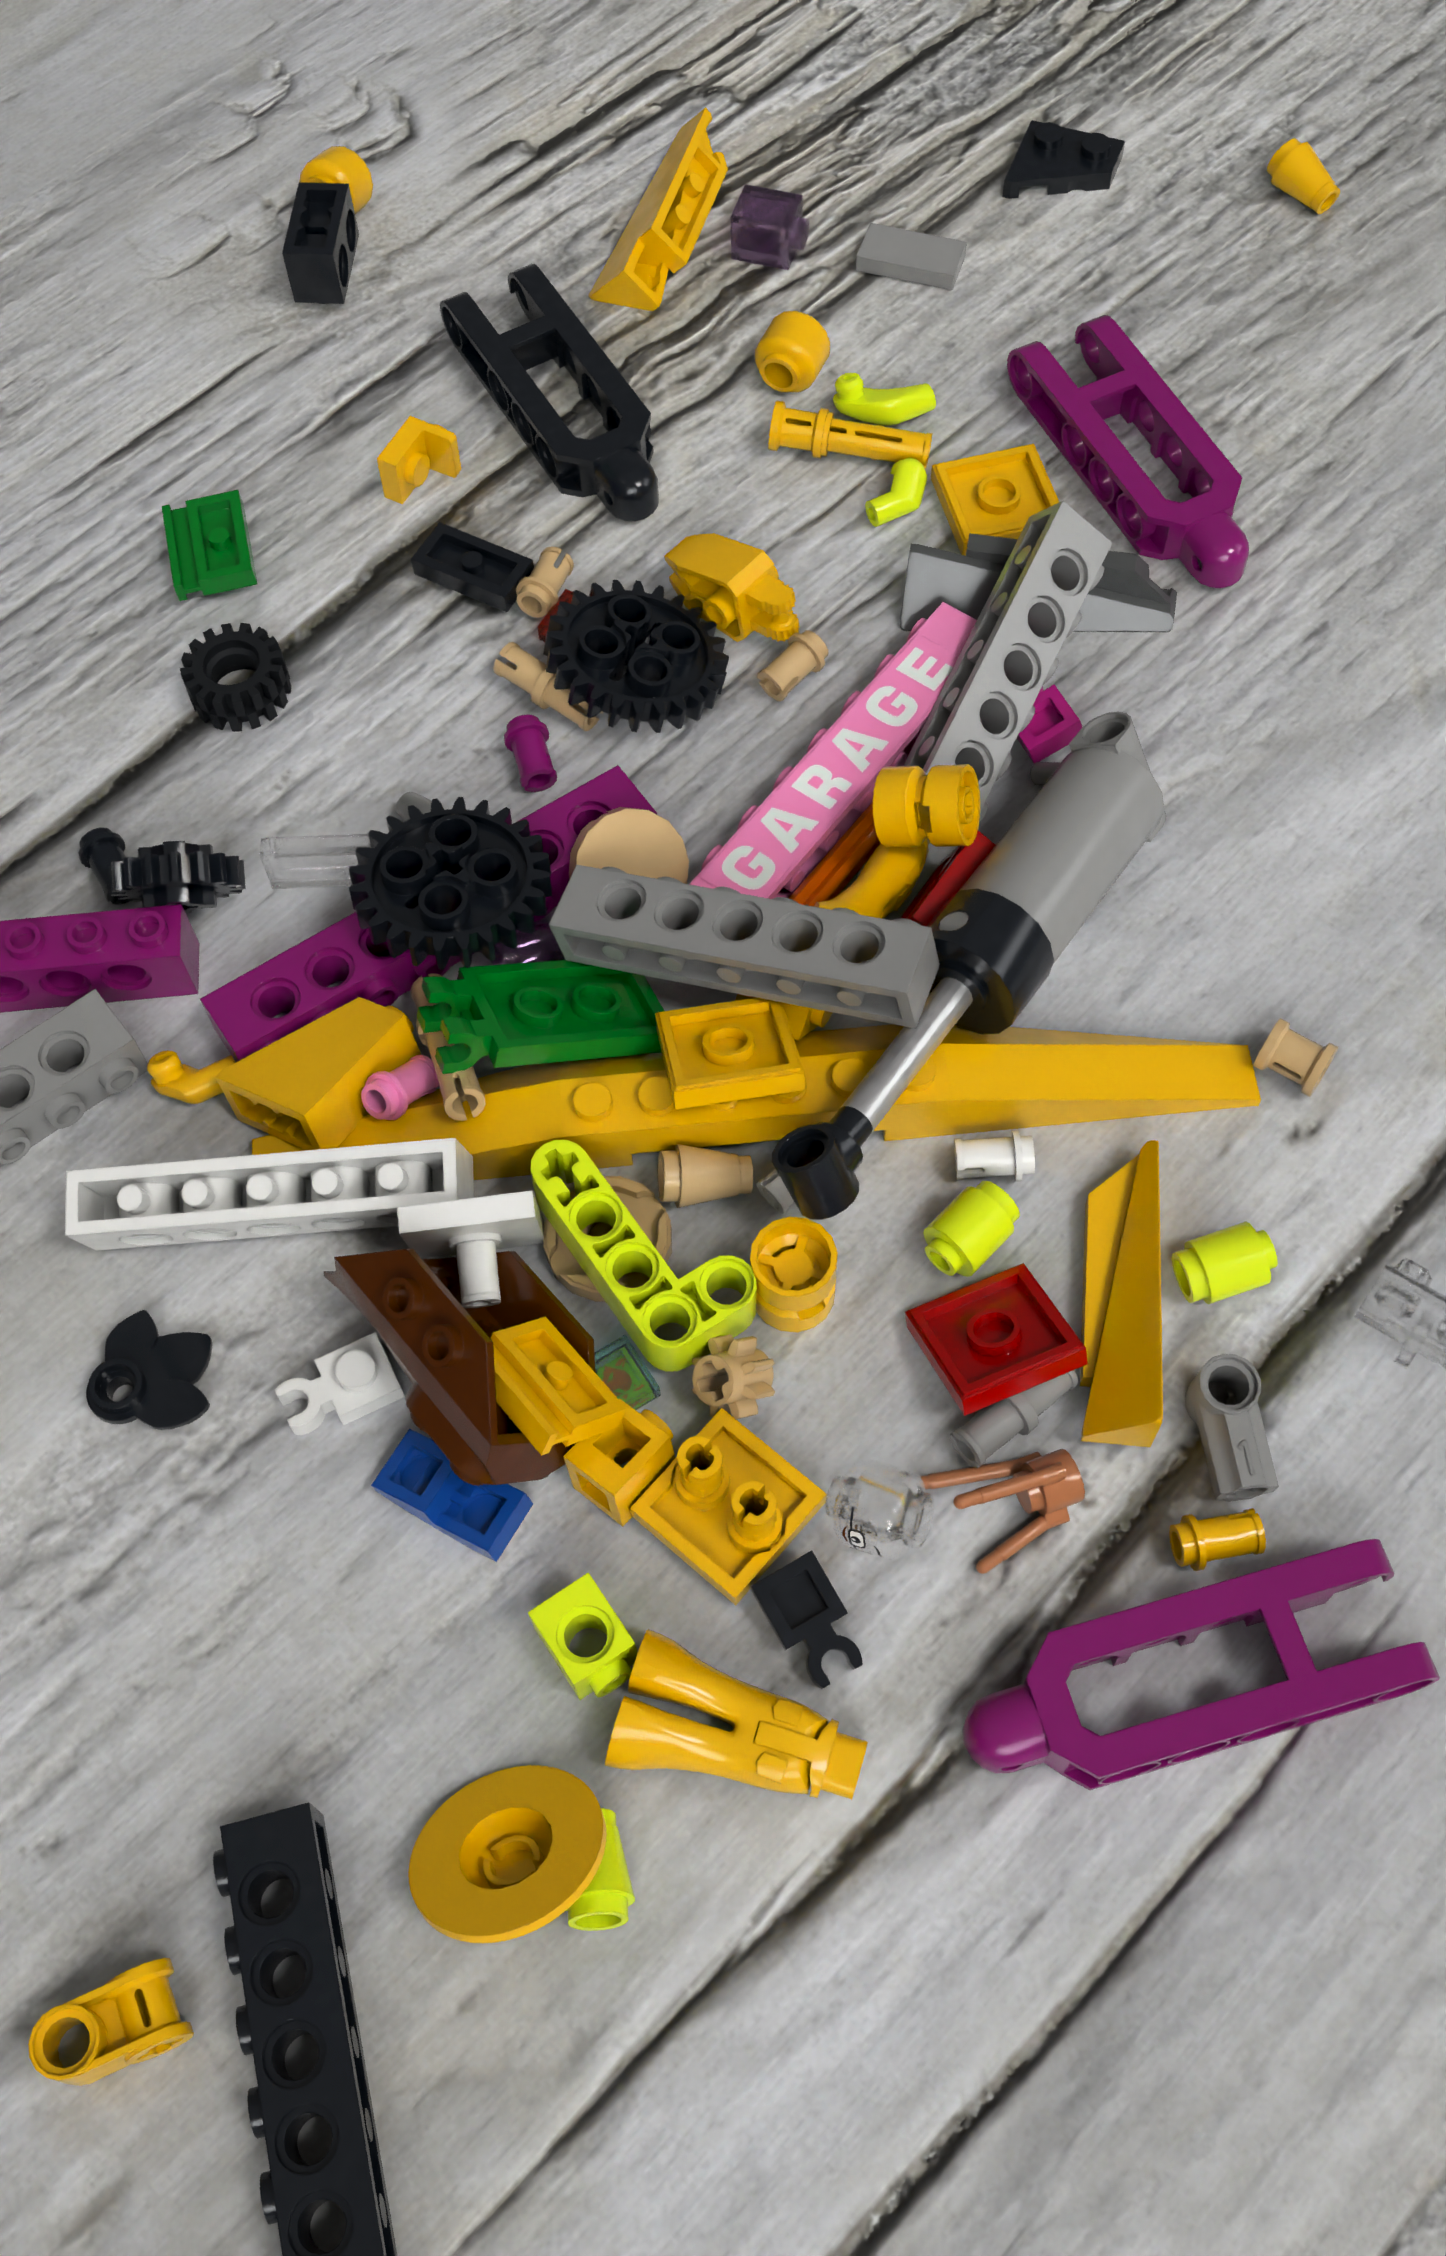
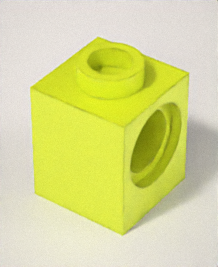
M589 1572L528 1612L535 1631L579 1700H582L593 1691L597 1697H603L619 1688L630 1678L632 1672L630 1666L634 1664L638 1653L636 1644ZM595 1628L607 1635L605 1646L594 1656L579 1657L569 1651L571 1640L583 1629Z

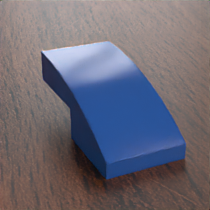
M409 1428L371 1486L375 1491L435 1529L497 1562L533 1506V1502L525 1492L509 1484H483L477 1486L463 1481L452 1471L449 1459L432 1439Z

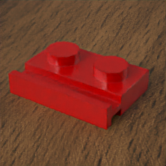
M977 831L973 844L955 848L940 862L900 918L912 920L921 926H927L946 901L962 888L994 848L995 844L980 831Z

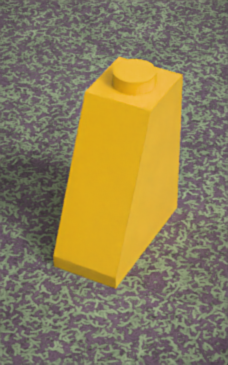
M358 997L224 1068L215 1078L239 1121L304 1150L337 1148L352 1133L360 1120L369 1115L361 1099V1092L367 1078L377 1071L390 1072L410 1061L409 1059L422 1054L413 1036L414 1027L410 1019L401 1010L390 1005L384 1007Z

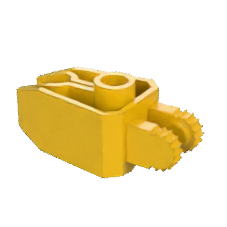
M715 533L687 536L664 556L665 561L674 571L669 576V581L678 595L685 596L683 602L687 609L701 607L703 609L701 618L705 621L715 622L718 630L736 642L745 639L753 631L767 638L771 637L772 640H777V642H785L794 633H799V620L797 614H793L792 607H795L794 602H796L793 588H790L789 584L784 585V582L779 580L778 571L764 550Z

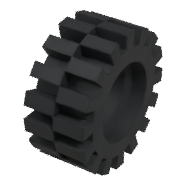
M231 623L222 624L223 633L215 635L212 628L203 632L206 642L201 643L194 639L189 644L192 654L184 652L181 659L184 668H180L181 677L195 712H198L200 719L205 723L211 720L213 727L223 730L226 723L229 722L232 732L242 731V722L249 721L252 729L260 727L259 717L262 715L269 721L273 720L278 716L274 705L284 709L288 703L286 694H291L290 676L277 640L274 636L269 638L267 631L261 627H258L253 633L251 625L247 623H240L239 631L235 632ZM243 669L255 671L250 678L241 683L233 685L218 684L222 677L233 671Z

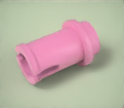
M416 1055L409 1059L410 1061L390 1072L377 1071L368 1077L361 1092L362 1103L366 1111L376 1119L396 1120L406 1113L409 1104L426 1094L436 1091V1088L440 1085L433 1061L429 1057Z

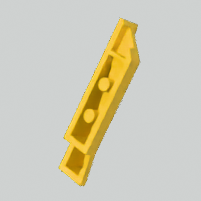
M706 107L678 131L588 296L592 300L654 311L662 302L668 270L674 274L687 264L728 171L724 154L722 152L713 153L706 128L713 119Z
M1156 1140L1147 1141L1135 1158L1090 1192L1085 1204L1081 1342L1086 1347L1088 1364L1080 1367V1386L1091 1388L1081 1431V1441L1151 1447L1163 1420L1159 1141Z

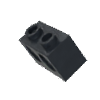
M299 182L282 251L295 302L319 304L345 303L359 238L349 184Z

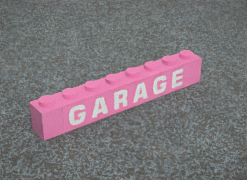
M942 602L928 619L921 618L913 626L905 645L896 655L889 654L882 660L877 668L874 679L862 692L855 691L848 698L842 709L841 716L829 729L822 728L817 732L808 747L807 754L794 768L789 766L781 772L774 784L772 793L760 806L753 805L746 811L740 820L737 832L724 846L717 845L709 852L704 860L701 872L689 885L712 889L728 887L741 894L768 899L776 897L789 898L871 804L876 778L880 770L887 766H904L977 620L945 602Z

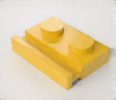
M546 1316L492 1333L490 1339L493 1341L496 1402L541 1456L550 1453L552 1446L562 1442L567 1447L619 1427L627 1408Z

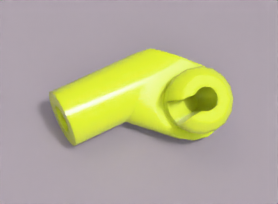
M906 458L897 461L890 474H893L890 492L866 501V514L874 527L911 513L920 507L927 482V474L924 466L917 459Z

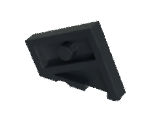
M1031 120L1004 180L1002 197L1008 199L1019 198L1020 187L1047 185L1048 195L1064 194L1072 190L1095 191L1110 189L1123 157L1125 141L1110 138L1101 133H1088L1061 127L1055 123H1042Z

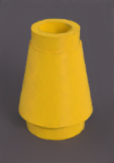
M1296 138L1287 141L1276 151L1267 166V172L1272 176V185L1310 209H1313L1317 214L1327 211L1340 195L1341 190L1335 185L1334 180L1308 142L1301 143Z

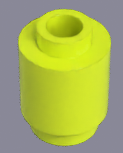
M984 1180L976 1187H966L924 1229V1238L928 1244L925 1247V1253L929 1260L943 1273L949 1276L958 1273L962 1276L970 1277L1014 1233L1013 1223L1020 1217L1019 1209L1013 1199L1002 1188L990 1181Z
M1243 1222L1186 1241L1184 1249L1172 1253L1171 1257L1176 1280L1189 1303L1203 1299L1205 1303L1211 1304L1267 1285L1271 1281L1270 1269L1276 1268L1278 1265L1276 1251L1269 1235L1264 1230L1256 1232L1249 1222Z

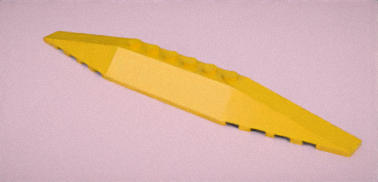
M888 1024L814 1031L808 1033L799 1041L795 1040L805 1072V1090L675 1110L662 1053L532 1064L477 1078L480 1088L484 1093L486 1105L483 1111L474 1118L468 1101L462 1102L467 1120L460 1121L450 1118L444 1110L443 1097L439 1088L433 1093L426 1094L409 1104L406 1113L396 1120L376 1119L370 1114L361 1118L356 1128L337 1148L456 1138L473 1156L474 1180L531 1175V1159L535 1151L543 1144L553 1140H569L577 1143L586 1151L598 1169L633 1165L632 1154L674 1150L675 1144L700 1148L781 1140L797 1128L815 1125L818 1122L829 1123L904 1026ZM954 1025L874 1131L883 1130L884 1141L1259 1106L1261 1098L1248 1045L1008 1027L999 1034H979ZM272 1135L252 1139V1155L305 1151Z

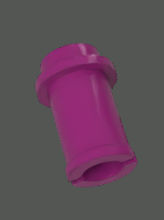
M526 714L513 718L507 724L504 743L507 749L514 754L520 775V784L529 792L546 790L557 781V773L553 768L546 744L549 739L548 728L546 724L542 723L534 715Z

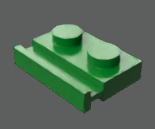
M239 490L185 501L186 507L171 510L169 504L162 506L173 587L179 601L188 600L187 594L202 591L203 595L206 596L257 585L245 509Z

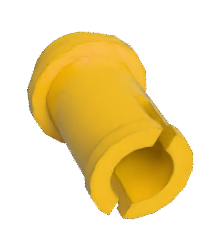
M1253 1508L1239 1513L1197 1520L1192 1514L1184 1515L1180 1523L1172 1524L1169 1528L1170 1546L1176 1563L1180 1567L1190 1565L1194 1571L1204 1570L1209 1561L1252 1553L1254 1555L1262 1554L1266 1549L1264 1527L1259 1514L1255 1513Z

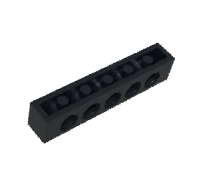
M308 1802L220 1826L223 1849L214 1852L213 1866L217 1887L221 1896L226 1897L230 1895L234 1926L225 1928L224 1943L227 1961L232 1974L241 1973L246 2005L239 2006L236 2009V2028L242 2052L244 2055L253 2054L258 2086L248 2090L247 2101L253 2133L257 2139L265 2137L270 2171L263 2172L260 2175V2196L266 2221L269 2225L278 2223L282 2256H397L324 1815ZM290 1879L293 1885L291 1904L281 1915L274 1918H265L261 1909V1900L265 1890L274 1881ZM301 1955L306 1966V1975L302 1986L293 1995L279 1998L273 1987V1975L277 1966L289 1956ZM311 2034L319 2048L317 2064L309 2075L300 2080H293L285 2067L287 2049L299 2036ZM321 2115L331 2127L332 2143L327 2155L320 2162L309 2165L299 2154L297 2146L298 2135L308 2120ZM331 2200L337 2203L343 2210L346 2218V2230L340 2244L332 2251L324 2252L313 2242L310 2225L318 2207Z

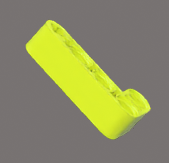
M553 1140L543 1144L535 1151L531 1159L530 1172L535 1197L541 1211L646 1360L655 1368L665 1372L685 1369L693 1364V1358L706 1356L710 1353L708 1347L710 1338L732 1335L734 1338L752 1324L756 1315L757 1282L752 1267L743 1259L732 1255L718 1256L708 1260L678 1279L583 1148L569 1140ZM564 1182L567 1184L574 1182L576 1197L572 1200L570 1190ZM595 1222H604L613 1227L607 1234L602 1236H589L582 1232L588 1225ZM630 1272H640L650 1278L644 1285L637 1288H627L618 1283V1280L623 1275ZM721 1288H732L743 1295L738 1302L733 1304H720L715 1302L710 1296ZM666 1323H677L688 1330L687 1333L676 1340H663L654 1334L659 1326Z

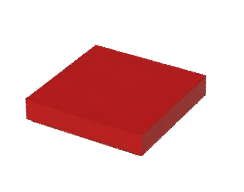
M1024 1263L905 1311L908 1330L964 1416L1088 1364L1086 1347Z

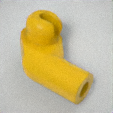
M167 1050L159 1052L150 1058L147 1064V1071L153 1077L151 1085L159 1094L189 1104H199L223 1093L215 1077L224 1068L236 1062L232 1055H229L206 1067L196 1069L186 1064H181L177 1053Z

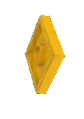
M1034 443L932 465L931 481L961 555L966 556L969 533L1018 539L1030 516L1059 503Z
M750 998L655 1013L658 1039L675 1110L805 1090V1072L782 1002Z

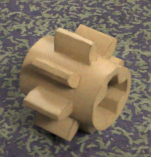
M732 1335L710 1338L708 1347L711 1355L692 1359V1363L695 1366L692 1375L694 1387L692 1391L703 1403L710 1406L711 1417L721 1408L732 1414L735 1420L758 1414L756 1399L774 1396L775 1390L771 1386L774 1378L772 1366L775 1363L763 1351L756 1348V1337L750 1336L734 1339Z

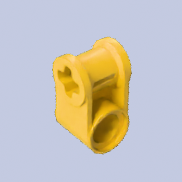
M156 1959L131 1968L115 1976L105 1985L64 2004L53 2007L43 2014L33 2027L28 2042L29 2058L35 2069L46 2078L65 2084L83 2086L94 2083L131 2064L140 2063L162 2055L190 2040L194 2036L191 2023L181 2021L168 1979L174 1973L171 1959ZM84 2023L89 2031L90 2042L88 2050L79 2062L65 2068L59 2059L58 2048L61 2039L69 2029Z

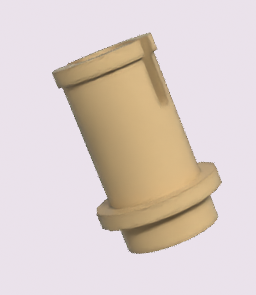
M546 547L541 552L539 560L529 577H524L517 585V604L529 616L543 617L553 612L558 605V592L574 568L573 560L567 553L558 568L554 567V563L562 551L560 548Z
M805 630L802 634L794 633L788 640L789 646L765 669L758 672L759 684L770 697L777 701H783L788 693L811 671L819 672L825 666L824 659L828 656V649L824 641L816 633L810 630Z

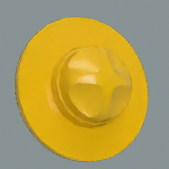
M527 1765L507 1768L469 1783L448 1798L435 1811L421 1830L413 1847L408 1870L409 1886L413 1900L421 1915L438 1932L450 1938L470 1943H495L511 1940L531 1933L550 1923L571 1907L583 1894L601 1864L606 1845V1824L599 1802L591 1789L581 1779L564 1770L548 1766Z

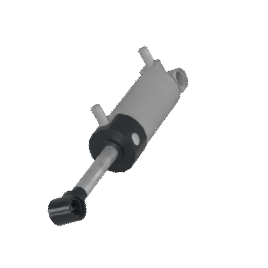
M1119 711L1109 712L1090 720L1069 743L1072 752L1061 763H1034L1030 770L1031 780L1035 785H1043V787L962 888L946 901L926 926L932 928L940 965L917 1028L903 1027L829 1123L818 1122L815 1125L797 1128L777 1143L772 1152L771 1162L802 1216L813 1220H823L841 1213L854 1202L859 1193V1181L854 1172L863 1160V1153L860 1147L954 1025L979 1034H999L1010 1027L1047 979L1055 961L1145 842H1151L1166 821L1162 791L1151 774L1133 721L1127 713Z

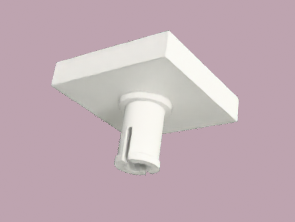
M532 1190L397 1207L399 1234L409 1248L414 1249L421 1259L456 1254L461 1303L464 1308L488 1307L501 1303L496 1249L543 1244L544 1220Z

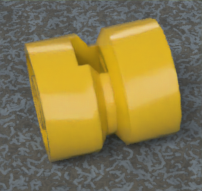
M969 764L935 765L931 767L928 775L920 766H887L882 768L877 775L873 792V821L880 843L885 847H918L928 837L930 843L935 847L969 846L973 844L980 821V790L974 768Z
M785 1217L774 1220L761 1229L752 1243L750 1266L757 1282L756 1313L766 1324L780 1331L798 1333L812 1329L827 1318L834 1305L838 1252L833 1237L822 1225L807 1218Z

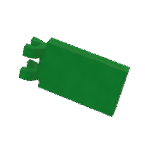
M567 960L472 966L468 968L459 967L457 980H449L438 976L423 977L422 989L428 1002L438 1004L418 1007L417 1019L424 1033L442 1031L447 1043L455 1044L453 1046L437 1047L435 1058L442 1074L461 1070L465 1071L474 1066L480 1058L488 1055L494 1068L662 1053L656 1029L655 1013L663 1012L664 1009L644 975Z

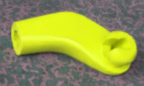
M845 373L838 377L835 382L837 393L833 396V403L836 409L846 416L872 424L884 426L897 425L930 412L936 407L934 392L927 383L892 389H871L863 387V380L857 373Z

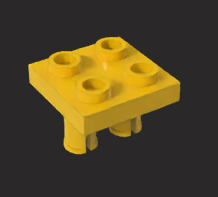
M721 1408L696 1436L689 1437L682 1442L678 1449L677 1457L631 1506L630 1511L635 1520L734 1605H737L750 1590V1586L760 1579L826 1503L827 1494Z

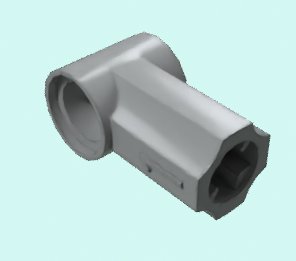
M1221 1354L1212 1357L1189 1384L1185 1394L1186 1410L1190 1418L1198 1425L1215 1500H1227L1228 1502L1252 1499L1262 1494L1274 1492L1279 1487L1257 1402L1261 1393V1379L1256 1368L1247 1359L1236 1354ZM1221 1382L1227 1385L1236 1397V1405H1225L1218 1402L1212 1396L1208 1383Z

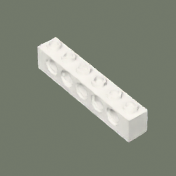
M456 1138L66 1171L65 1236L93 1250L99 1251L398 1226L397 1207L474 1198L473 1156Z

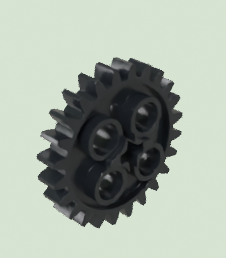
M613 580L612 588L609 592H606L597 583H592L589 596L575 590L573 591L571 603L564 601L559 603L557 615H551L543 655L548 656L546 672L556 674L554 688L556 690L570 689L568 698L570 705L579 704L584 701L589 704L587 717L592 718L602 711L608 714L609 727L613 728L622 718L628 720L632 732L637 733L640 723L643 721L648 722L656 733H660L663 720L667 719L674 727L681 729L685 715L698 721L701 718L703 708L712 709L714 707L717 694L721 695L727 674L725 671L729 656L723 653L726 641L725 638L714 637L717 626L715 622H700L703 611L701 607L689 610L682 608L685 596L680 594L672 600L664 598L663 586L659 585L650 594L644 592L641 581L636 580L631 591L625 590L618 580ZM650 635L649 644L645 643L646 638ZM624 666H627V671L623 675Z
M458 797L452 809L444 810L441 802L436 798L432 799L431 812L422 814L414 805L408 806L409 820L402 822L393 816L386 817L389 833L370 830L368 836L371 848L360 847L355 851L358 865L349 868L352 882L349 892L360 928L369 929L371 942L374 945L387 941L389 954L392 958H396L409 949L412 964L417 967L428 955H433L436 958L439 970H444L450 956H459L463 966L468 968L472 963V953L478 951L490 961L495 960L494 945L499 942L511 949H516L518 947L516 930L533 934L535 932L534 916L546 915L545 897L552 896L549 854L543 852L542 837L540 835L530 836L529 822L526 819L512 824L511 812L507 807L498 811L493 816L490 815L487 800H482L474 810H466L464 798Z

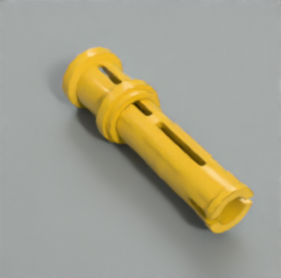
M776 401L771 418L768 449L777 451L782 446L811 451L814 458L820 459L822 456L827 457L828 451L895 463L902 459L914 458L922 463L926 469L933 433L927 432L925 434L881 425L834 419V413L829 412V409L821 408L818 413L786 408L785 402Z

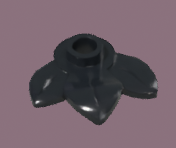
M146 1310L131 1315L111 1331L105 1345V1362L101 1363L90 1376L86 1389V1398L90 1409L99 1419L110 1424H126L139 1419L154 1429L167 1430L192 1423L200 1418L210 1407V1403L205 1395L194 1384L200 1380L208 1367L212 1353V1339L208 1334L196 1332H182L159 1336L154 1320ZM123 1385L133 1386V1391L127 1398L119 1402L113 1401L114 1392Z

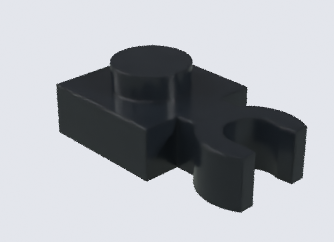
M812 1550L750 1586L751 1592L784 1650L803 1640L809 1651L806 1658V1669L810 1679L819 1688L823 1689L830 1685V1681L821 1666L822 1657L827 1651L838 1650L843 1653L847 1663L853 1670L863 1665L862 1656L856 1644L847 1637L836 1635L831 1626V1623L848 1614Z

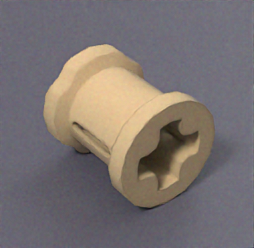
M1280 1018L1268 1035L1253 1066L1260 1070L1268 1067L1302 1086L1301 1093L1310 1097L1330 1066L1338 1047L1332 1043L1323 1047L1291 1030L1290 1023Z

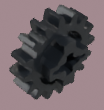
M167 841L152 847H139L138 857H125L123 861H113L111 866H109L111 896H116V899L119 900L131 899L132 902L142 901V908L182 904L185 913H192V911L198 909L215 908L217 906L216 897L226 898L229 897V894H240L243 889H246L244 860H239V856H225V853L213 854V846L210 844L197 845L185 843V841Z

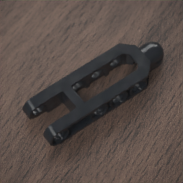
M529 264L509 273L508 285L510 293H516L520 306L530 322L500 335L467 292H462L441 301L440 312L452 343L561 494L577 497L597 495L613 516L624 521H638L653 514L658 507L659 491L658 478L653 467L650 465L654 453L653 446L649 442L651 437V413L536 264ZM551 359L555 361L559 368L565 367L578 384L579 394L583 400L589 398L603 417V426L607 432L590 440L575 437L526 370Z

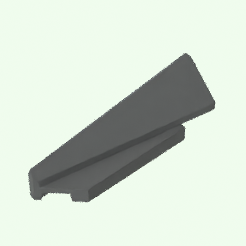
M969 533L966 556L911 543L900 628L904 631H911L918 620L921 618L928 619L942 602L977 620L1018 539ZM1108 551L1102 563L1105 568L1103 576L1098 584L1088 592L1079 610L1082 613L1080 623L1073 632H1170L1174 623L1177 592L1173 588L1161 589L1149 578V565L1138 554Z

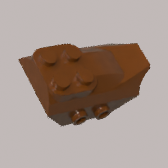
M398 1249L334 1257L336 1271H323L324 1277L354 1304L380 1334L399 1366L413 1384L405 1396L412 1421L420 1430L432 1438L449 1459L452 1471L460 1479L477 1486L535 1481L548 1477L549 1474L566 1464L563 1456L575 1444L567 1447L562 1442L552 1446L550 1453L541 1456L497 1404L494 1346L490 1338L493 1332L546 1316L596 1373L594 1339L515 1251L496 1252L501 1303L480 1308H464L462 1306L457 1257L421 1259L414 1249Z

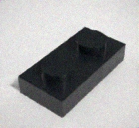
M441 522L438 523L411 558L415 575L505 612H508L517 600L516 588L519 581L524 577H529L534 569L532 559Z

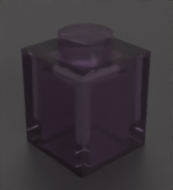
M744 185L730 217L731 259L789 270L796 251L804 250L809 234V219L803 218V195Z

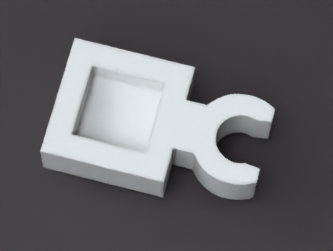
M376 1332L315 1359L320 1377L311 1381L304 1378H292L281 1383L275 1389L277 1397L283 1406L297 1399L308 1400L307 1408L302 1413L287 1419L295 1435H305L314 1431L321 1425L325 1415L333 1410H336L342 1424L346 1425L405 1397Z

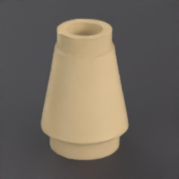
M675 1144L674 1150H661L658 1155L657 1165L660 1201L675 1202L676 1207L681 1208L738 1196L739 1194H751L753 1188L751 1156H738V1154Z

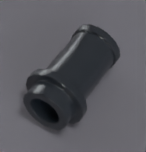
M96 828L87 832L79 842L80 850L78 854L81 863L85 867L92 869L108 902L111 901L114 905L130 902L131 899L119 900L116 899V896H111L109 866H111V862L123 861V858L126 857L124 854L125 842L123 838L108 828Z

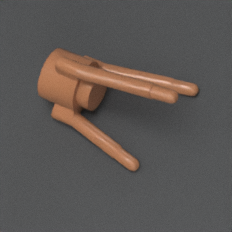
M1059 1449L1043 1456L1039 1452H1034L1015 1460L981 1465L979 1468L968 1467L932 1473L925 1476L908 1478L903 1482L905 1491L914 1492L1013 1476L1011 1479L957 1495L953 1501L956 1508L964 1509L1016 1494L1021 1506L1028 1514L1039 1511V1517L977 1562L976 1569L981 1574L989 1572L1002 1561L1010 1558L1048 1529L1069 1522L1070 1517L1067 1507L1079 1503L1085 1498L1084 1483L1080 1471L1072 1456L1065 1449Z

